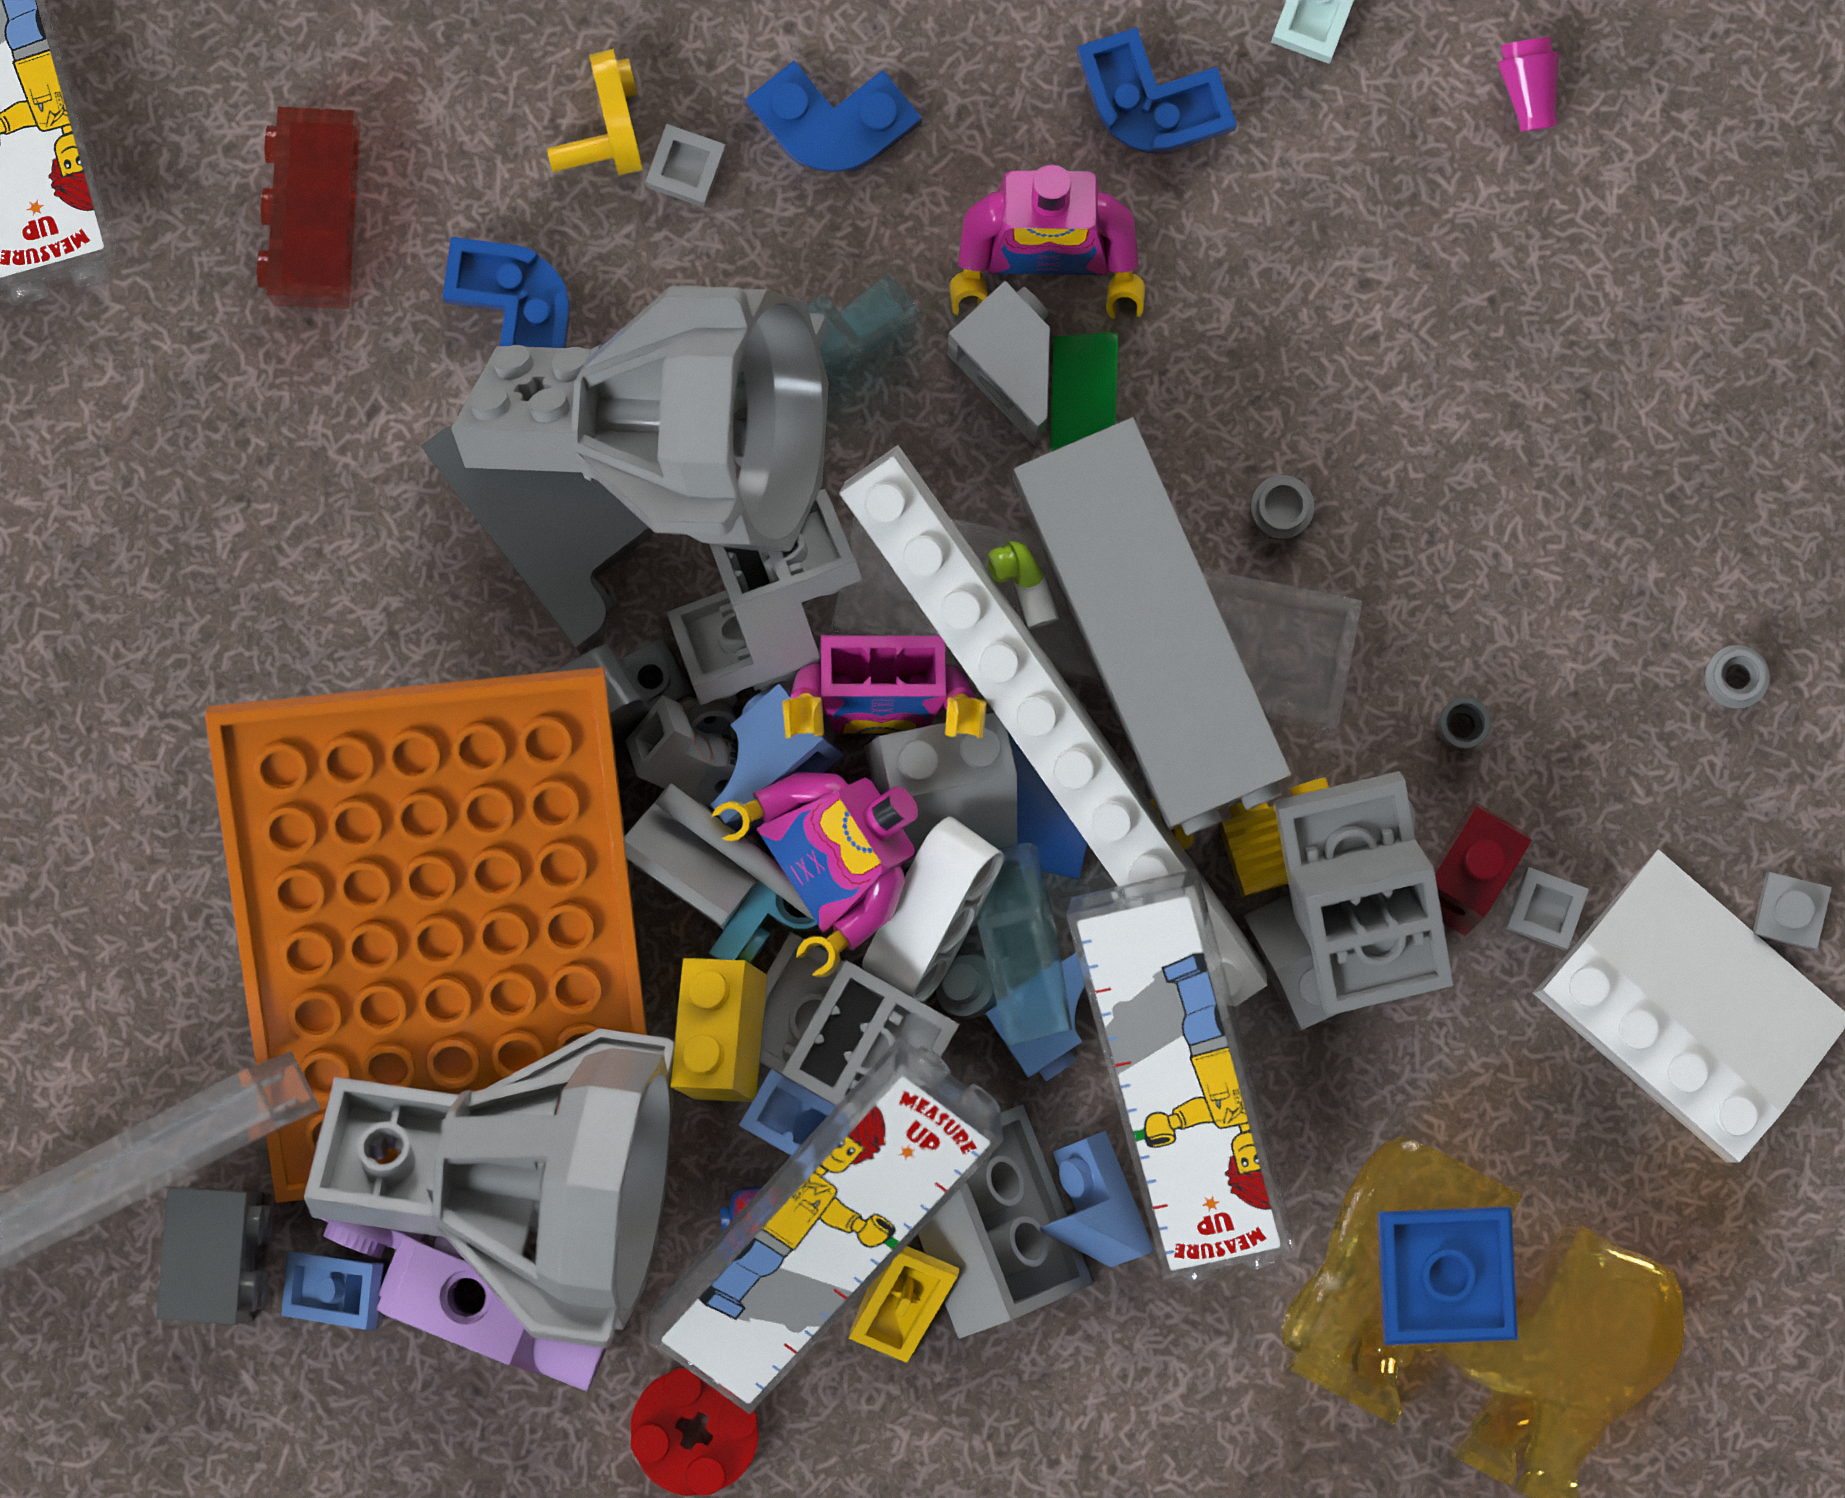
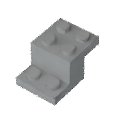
M826 489L819 490L791 552L746 550L709 544L726 590L666 612L700 705L719 698L733 696L743 689L778 676L795 673L804 666L821 661L802 602L818 596L833 594L843 587L862 581L857 562Z
M1398 771L1274 800L1294 918L1311 947L1321 1006L1326 1015L1329 1016L1453 986L1434 868L1415 840L1406 782L1401 773Z
M790 932L767 972L760 1063L861 1120L900 1077L907 1078L923 1090L959 1024L847 960L845 962L840 960L835 972L827 977L813 976L812 974L827 963L829 958L828 952L816 946L805 957L797 958L798 947L805 939Z

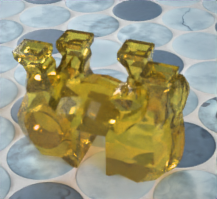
M1400 1136L1383 1143L1368 1157L1345 1194L1332 1229L1325 1262L1305 1283L1286 1308L1281 1325L1282 1344L1292 1351L1283 1367L1395 1425L1402 1413L1396 1387L1398 1366L1407 1367L1417 1351L1427 1352L1435 1350L1461 1375L1490 1390L1488 1398L1481 1409L1469 1420L1468 1435L1456 1442L1449 1455L1512 1487L1517 1476L1516 1451L1531 1438L1524 1454L1527 1469L1521 1475L1515 1490L1530 1498H1580L1576 1487L1578 1469L1585 1458L1600 1442L1607 1426L1619 1419L1669 1376L1682 1351L1684 1336L1683 1296L1675 1272L1648 1256L1613 1244L1582 1225L1563 1224L1524 1302L1516 1296L1518 1340L1384 1345L1377 1212L1509 1206L1512 1207L1513 1215L1523 1194L1427 1145H1422L1408 1137Z

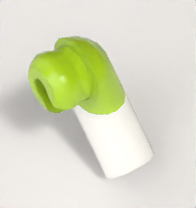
M1007 541L1005 547L992 549L987 556L989 572L992 578L1000 583L1012 578L1028 629L1041 628L1058 621L1059 616L1048 581L1028 547L1017 541Z

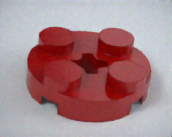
M696 1366L677 1368L656 1378L639 1397L630 1421L631 1450L643 1472L661 1488L683 1496L712 1495L733 1484L749 1467L759 1442L758 1417L753 1403H746ZM699 1412L709 1418L706 1423V1430L713 1434V1437L708 1446L702 1442H697L692 1449H689L681 1444L684 1433L676 1427V1424L681 1417L692 1420Z

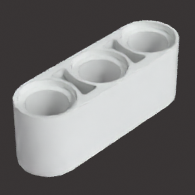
M947 817L940 821L921 845L905 876V884L894 916L877 930L863 959V969L910 997L924 1003L938 988L1001 870L1004 862L1003 853L955 818Z

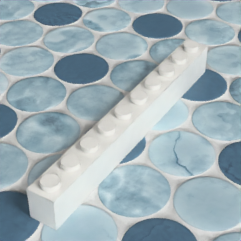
M899 445L846 480L840 491L842 498L1133 908L1184 896L1189 897L1220 1016L1266 987L1267 973L1264 962L1173 833L1166 830L1161 816Z

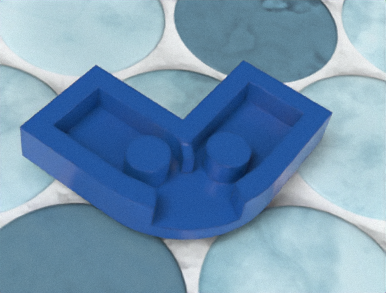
M1137 27L1077 46L1076 53L1099 119L1106 130L1125 146L1145 153H1167L1236 130L1237 124L1217 67L1157 86Z
M794 60L745 99L746 105L791 159L802 167L807 166L824 172L851 170L852 173L860 170L876 160L922 123V117L883 70L833 108Z
M457 237L450 238L442 296L445 304L504 311L500 346L522 345L525 347L566 348L570 321L569 297L561 277L546 260L538 256L537 252L523 246Z

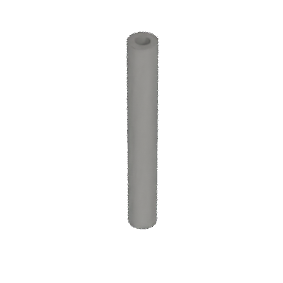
M670 783L657 799L656 805L810 919L813 918L777 861L744 837L734 841L721 839L736 831L716 816L712 817L711 812Z

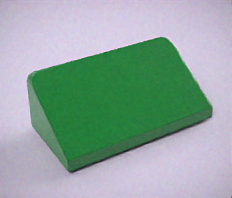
M1118 333L1054 336L1050 452L1116 425Z

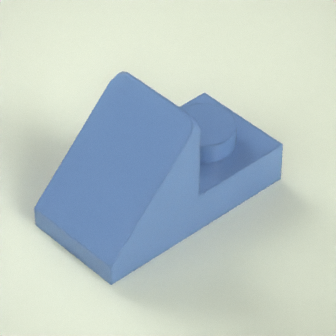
M1106 1131L1053 1151L1059 1167L1061 1184L1070 1195L1077 1212L1040 1227L1043 1233L1109 1267L1155 1251Z
M288 1251L281 1316L364 1330H377L383 1324L384 1314L376 1309L381 1299L378 1296L380 1288L389 1269V1260L344 1258L312 1252Z

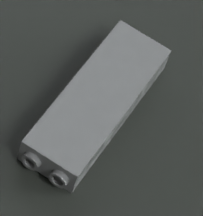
M1134 418L1127 419L1015 467L1012 480L1166 830L1170 831L1182 825L1186 836L1222 821L1218 812L1220 808L1242 800L1245 809L1248 810L1282 795L1278 783L1285 781L1291 775L1290 770Z

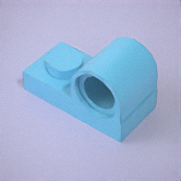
M758 881L709 953L716 959H741L751 964L771 935V933L762 928L769 916L786 928L796 932H809L819 928L814 918H796L790 915L785 910L784 899Z

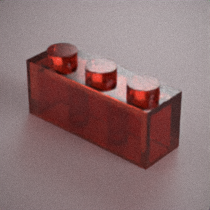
M278 107L277 124L267 125L265 161L266 163L274 164L273 188L264 187L261 195L262 225L270 226L269 250H259L257 285L259 288H266V295L274 306L350 309L361 123L354 110Z

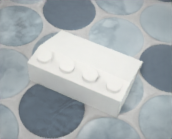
M1659 849L1533 992L1535 996L1726 1163L1740 1162L1783 1113L1845 1029V1011L1758 935H1754L1751 929Z

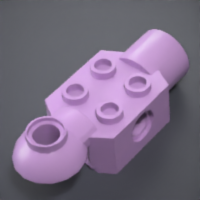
M322 1219L328 1222L323 1236L343 1246L376 1258H381L385 1246L396 1249L378 1296L381 1299L376 1310L391 1318L507 1365L549 1376L586 1392L590 1389L608 1347L601 1348L532 1337L444 1237L437 1236L434 1242L429 1240L430 1235ZM467 1278L477 1280L485 1289L486 1301L479 1313L469 1312L463 1308L459 1301V1288Z

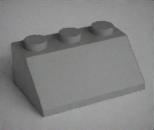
M1023 1104L969 1125L989 1140L990 1145L915 1225L925 1254L959 1268L958 1277L944 1299L959 1339L1011 1321L1093 1285L1082 1253L1040 1230V1227L1067 1215Z

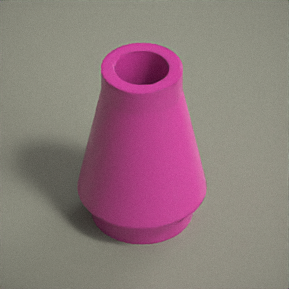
M1551 37L1534 38L1501 45L1503 60L1497 62V65L1516 112L1520 132L1558 126L1556 102L1559 51L1553 52Z

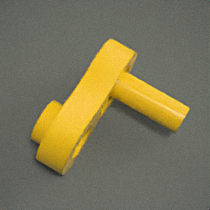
M614 49L589 54L608 134L547 148L552 172L614 158L618 176L642 171V163L626 98L638 95L629 58L616 61Z

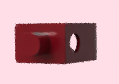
M1474 800L1433 865L1442 921L1445 925L1463 936H1466L1486 917L1532 841L1528 833ZM1444 898H1446V899H1448V900L1454 902L1455 904H1457L1458 906H1460L1462 909L1457 908V907H1455L1454 905L1450 904V903L1447 902Z

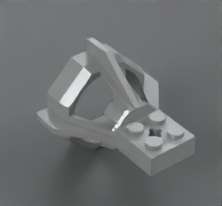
M670 286L604 345H598L592 349L581 347H525L522 345L497 346L451 429L465 468L582 472L585 479L606 487L655 533L688 534L702 543L738 549L791 552L823 482L829 381L820 353V347L828 332L827 322L823 314L809 313L807 302L770 290L741 289L736 287ZM744 372L747 394V431L744 456L737 481L733 451V409L738 373Z
M597 1029L483 1090L475 1092L468 1090L461 1092L460 1095L334 1077L304 1195L313 1218L444 1237L532 1337L601 1348L608 1347L612 1343L615 1329H624L646 1287L651 1260L657 1259L660 1247L658 1228L667 1188L674 1101L672 1087H670L674 1043L668 1038ZM560 1102L557 1115H555L558 1103ZM389 1149H397L399 1157L395 1161L380 1165L375 1160V1158H385ZM528 1231L538 1233L536 1265L523 1257Z

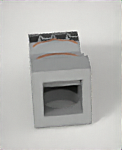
M664 695L661 696L625 740L638 777L664 789L671 783L694 801H700L705 806L711 808L713 807L710 804L718 798L730 781L738 758V743L727 734H706L691 727L684 706Z

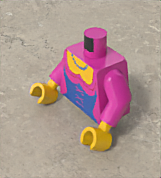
M1046 165L1037 171H1010L1004 174L997 192H991L971 206L966 212L958 258V266L963 268V272L954 276L949 284L952 310L955 315L958 316V305L964 297L977 296V306L988 297L987 284L981 275L982 271L988 270V274L1108 275L1109 270L1114 272V277H1112L1108 284L1106 303L1108 315L1116 319V300L1121 297L1133 299L1137 304V317L1142 315L1145 284L1139 276L1133 274V270L1139 267L1134 217L1130 210L1108 193L1101 192L1096 174L1090 171H1066L1057 165Z
M821 635V665L810 664L800 669L795 677L790 699L782 701L785 738H792L793 735L814 733V737L824 735L822 713L828 715L835 732L881 735L927 727L931 724L936 714L947 710L945 735L955 737L956 733L975 735L976 738H983L987 701L976 699L968 678L962 669L955 665L945 664V641L941 636Z
M799 772L754 792V800L743 804L739 801L731 800L722 803L714 810L712 817L726 809H735L741 814L743 818L742 828L738 832L730 833L721 838L726 841H734L743 837L749 831L751 823L759 818H763L766 822L757 828L763 840L822 932L831 928L835 931L826 939L818 936L809 937L800 944L797 950V958L801 959L808 955L812 948L820 945L825 946L829 955L828 961L812 975L827 977L838 968L840 952L846 947L854 950L894 916L905 884L902 868L914 857V846L903 831V828L917 818L918 809L913 797L905 789L898 786L892 787L883 795H880L873 782L867 778H862L848 785L838 774Z

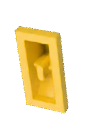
M898 1243L875 1268L848 1339L907 1363L957 1279L959 1268Z

